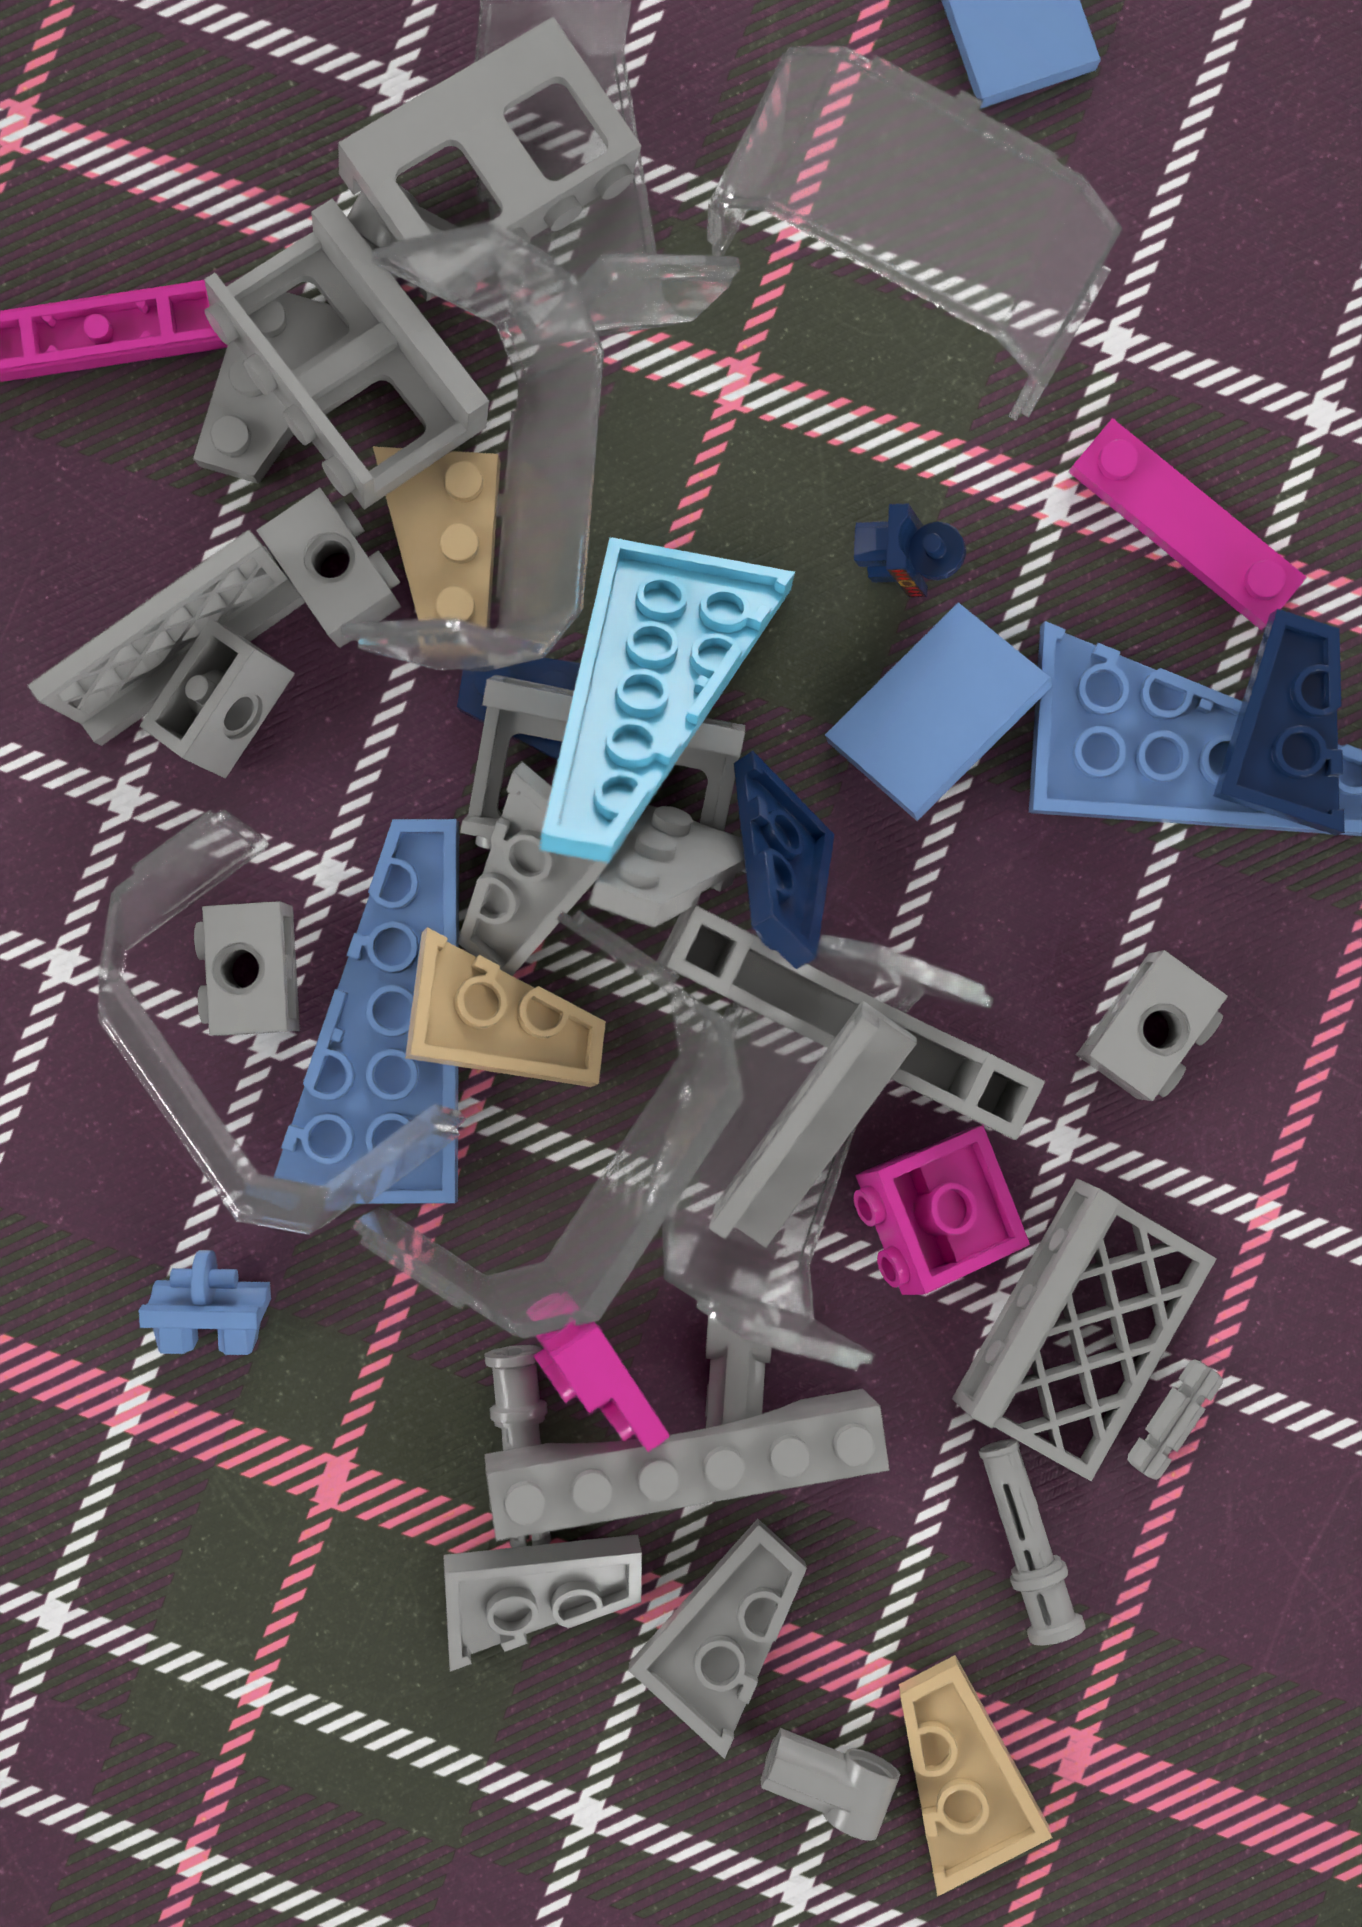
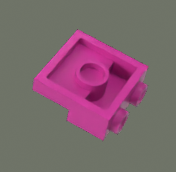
M983 1125L970 1127L925 1148L906 1152L855 1175L860 1189L854 1193L855 1208L859 1217L867 1226L876 1227L884 1248L877 1255L879 1270L890 1286L894 1288L899 1286L902 1295L928 1294L1030 1245Z
M573 1303L566 1309L562 1304L556 1305L542 1313L532 1322L530 1328L544 1348L536 1353L534 1358L565 1403L577 1396L589 1413L599 1407L607 1421L614 1427L623 1441L634 1435L647 1452L670 1437L600 1328L576 1303Z

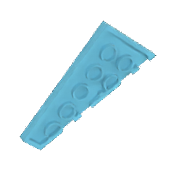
M609 537L542 829L540 850L601 862H610L791 591L795 572Z

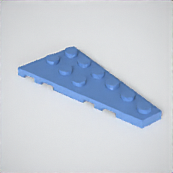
M1044 621L1040 626L1038 667L1051 677L1052 687L1035 703L1029 813L1330 834L1213 796L1243 701L1162 668L1155 670L1119 655L1120 651L1100 643L1094 645L1065 633L1066 629ZM1338 744V749L1343 750V774L1339 775V807L1344 809L1345 833L1339 835L1362 836V750L1348 744L1343 746Z
M457 819L392 820L368 890L370 895L357 933H354L346 955L348 959L338 989H335L303 1082L304 1089L292 1124L288 1126L281 1147L283 1151L273 1180L269 1182L262 1204L458 1202V1066L405 1058L421 934L428 927L447 937V942L459 948L457 943L459 938V821Z

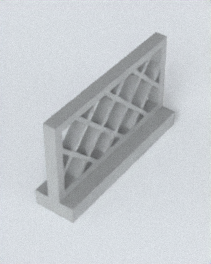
M248 530L27 686L40 703L82 724L91 739L102 746L148 714L210 618L250 642L303 605L305 601L266 546H262L251 531Z
M1076 1179L953 1395L952 1400L970 1417L990 1428L995 1427L1092 1481L1217 1258L1131 1209L1105 1191ZM1117 1215L1132 1224L1138 1250L1108 1259L1103 1238ZM1147 1234L1163 1243L1150 1246ZM1178 1251L1192 1259L1180 1283L1160 1289L1153 1258ZM1095 1255L1096 1263L1089 1265L1091 1259ZM1141 1262L1148 1293L1118 1301L1111 1271ZM1099 1275L1106 1306L1076 1314L1072 1293L1078 1282ZM1169 1300L1167 1306L1165 1307L1164 1301ZM1151 1305L1156 1323L1149 1338L1129 1344L1122 1314ZM1063 1311L1065 1318L1057 1320ZM1110 1318L1117 1348L1087 1357L1080 1327ZM1068 1331L1075 1361L1044 1370L1040 1350L1047 1337ZM1138 1355L1136 1361L1133 1363L1132 1357ZM1120 1361L1125 1380L1118 1393L1097 1400L1090 1370ZM1032 1366L1033 1374L1026 1376ZM1079 1374L1086 1403L1055 1413L1048 1383ZM1037 1387L1043 1417L1018 1424L1003 1416L1016 1393ZM1107 1411L1102 1419L1101 1413ZM1089 1417L1093 1437L1081 1458H1078L1064 1450L1058 1426ZM1047 1430L1050 1441L1035 1433Z

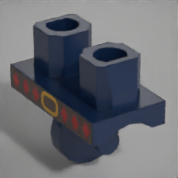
M889 504L887 522L856 523L854 561L859 567H867L868 578L872 582H897L908 597H927L928 585L922 576L932 580L946 579L955 574L964 563L966 546L959 531L949 523L938 521L923 526L909 504Z

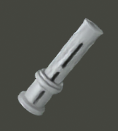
M508 1346L497 1348L484 1354L486 1366L491 1367L493 1371L495 1404L489 1408L490 1419L494 1421L496 1427L501 1428L503 1451L541 1444L539 1423L545 1420L548 1410L547 1402L540 1399L537 1361L534 1358V1355L542 1350L539 1346ZM549 1531L531 1534L532 1546L549 1544L552 1541ZM529 1535L510 1538V1546L512 1548L527 1546L526 1540L529 1539Z
M1005 1439L982 1447L979 1455L983 1459L999 1516L1016 1564L1011 1569L1012 1575L1010 1580L1013 1589L1021 1591L1031 1622V1626L1027 1629L1030 1643L1043 1646L1064 1642L1076 1637L1086 1629L1083 1616L1074 1612L1064 1581L1069 1575L1066 1563L1061 1560L1060 1556L1052 1554L1038 1504L1020 1453L1019 1441L1016 1439Z

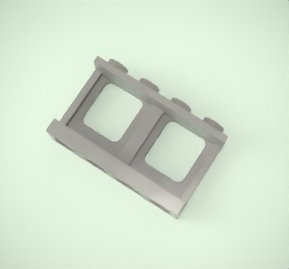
M552 17L338 142L339 175L353 195L363 190L421 274L419 291L425 300L428 301L443 291L447 295L460 292L476 278L477 270L496 259L500 263H506L514 259L527 248L530 238L549 227L552 231H558L568 226L579 216L582 206L600 195L603 200H609L620 194L633 181V172L641 144L555 18ZM554 83L562 84L568 89L605 143L607 149L602 155L558 181H551L543 176L504 118V113ZM454 146L462 151L501 208L502 213L498 218L455 244L446 246L440 244L434 238L397 184L396 179L398 175L441 149Z
M332 198L311 211L312 233L230 285L225 286L216 273L205 278L209 307L204 312L218 337L226 345L235 341L245 354L247 359L243 361L244 366L259 390L265 395L273 391L285 406L286 410L283 411V416L295 437L305 446L312 442L326 459L322 462V467L336 490L343 496L351 492L365 510L485 429L487 426L489 400ZM310 282L318 288L348 327L349 331L345 337L291 371L249 315L297 284ZM384 380L393 385L423 424L425 432L421 437L368 471L325 415L376 381Z
M494 675L487 679L483 706H487L470 807L468 815L462 820L460 833L476 836V845L491 849L492 844L490 840L496 822L502 816L498 804L511 737L522 733L563 742L574 690L500 675ZM706 717L675 763V765L699 769L706 774L708 784L700 823L721 831L725 829L735 781L733 763L739 760L745 725Z

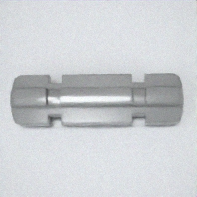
M1194 1359L1188 1363L1178 1378L1183 1382L1178 1390L1172 1387L1145 1428L1149 1435L1145 1440L1139 1437L1128 1454L1130 1464L1149 1478L1155 1480L1161 1478L1172 1461L1168 1458L1169 1453L1172 1449L1176 1452L1179 1451L1206 1410L1201 1406L1206 1398L1212 1401L1223 1384V1378L1219 1373L1201 1361Z

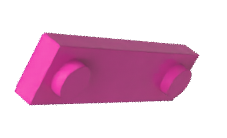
M204 280L0 311V382L227 348L228 345L218 337L205 315L204 310L209 307V301Z
M1113 418L1068 471L1260 630L1266 627L1269 615L1277 609L1281 610L1307 578Z

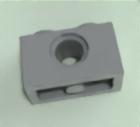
M319 487L256 530L327 635L339 649L401 607L390 590L400 583L399 579L379 550L369 557L363 551L355 538L365 532V530L344 499L332 505ZM336 553L350 556L349 566L342 575L335 578L321 576L322 564L329 556Z
M210 618L140 724V727L181 758L226 779L295 673L248 640Z
M280 901L202 906L203 922H197L195 925L194 943L198 959L205 960L206 985L199 987L198 1012L201 1022L203 1024L209 1023V1036L300 1031L293 906ZM250 952L258 962L259 973L256 980L250 986L242 988L235 982L232 968L239 956Z
M1165 950L1149 953L1076 1055L1136 1099L1153 1101L1158 1094L1161 1097H1165L1183 1077L1186 1066L1180 1062L1193 1044L1196 1043L1199 1046L1204 1044L1219 1027L1223 1015L1218 1012V1009L1228 996ZM1153 1012H1157L1165 1018L1169 1029L1165 1042L1156 1048L1147 1042L1143 1034L1144 1022Z

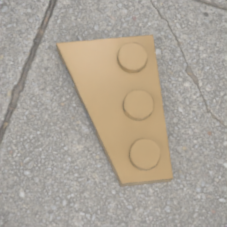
M373 447L377 465L403 448ZM451 451L385 495L422 636L426 642L488 646L500 459L498 454Z
M428 927L422 932L406 1059L587 1087L599 1084L606 1021L540 986L534 988L500 970V965L481 955L473 956L447 942V937Z
M956 1655L900 1683V1698L938 1897L1051 1839L1052 1835L1045 1817Z

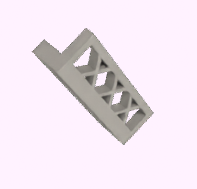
M862 1000L715 1203L709 1229L726 1239L735 1226L767 1248L917 1044L916 1037Z

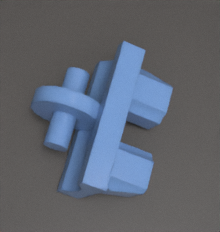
M198 1250L193 1260L192 1269L172 1268L170 1280L155 1281L148 1304L141 1305L139 1309L140 1328H153L158 1351L161 1354H184L191 1351L199 1339L198 1329H217L219 1351L225 1355H248L252 1353L257 1342L260 1323L271 1300L270 1282H238L237 1269H217L215 1252L212 1250Z

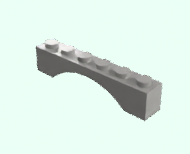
M693 906L680 913L656 962L827 1048L863 1000L916 1037L917 1044L892 1076L891 1080L1014 1140H1017L1045 1083L1042 1079L907 1015L808 964L795 969L777 951L767 948L759 937L697 906Z
M864 1389L801 1399L751 1418L715 1427L672 1434L649 1452H647L638 1439L597 1443H545L485 1454L486 1475L496 1541L889 1471L881 1408Z

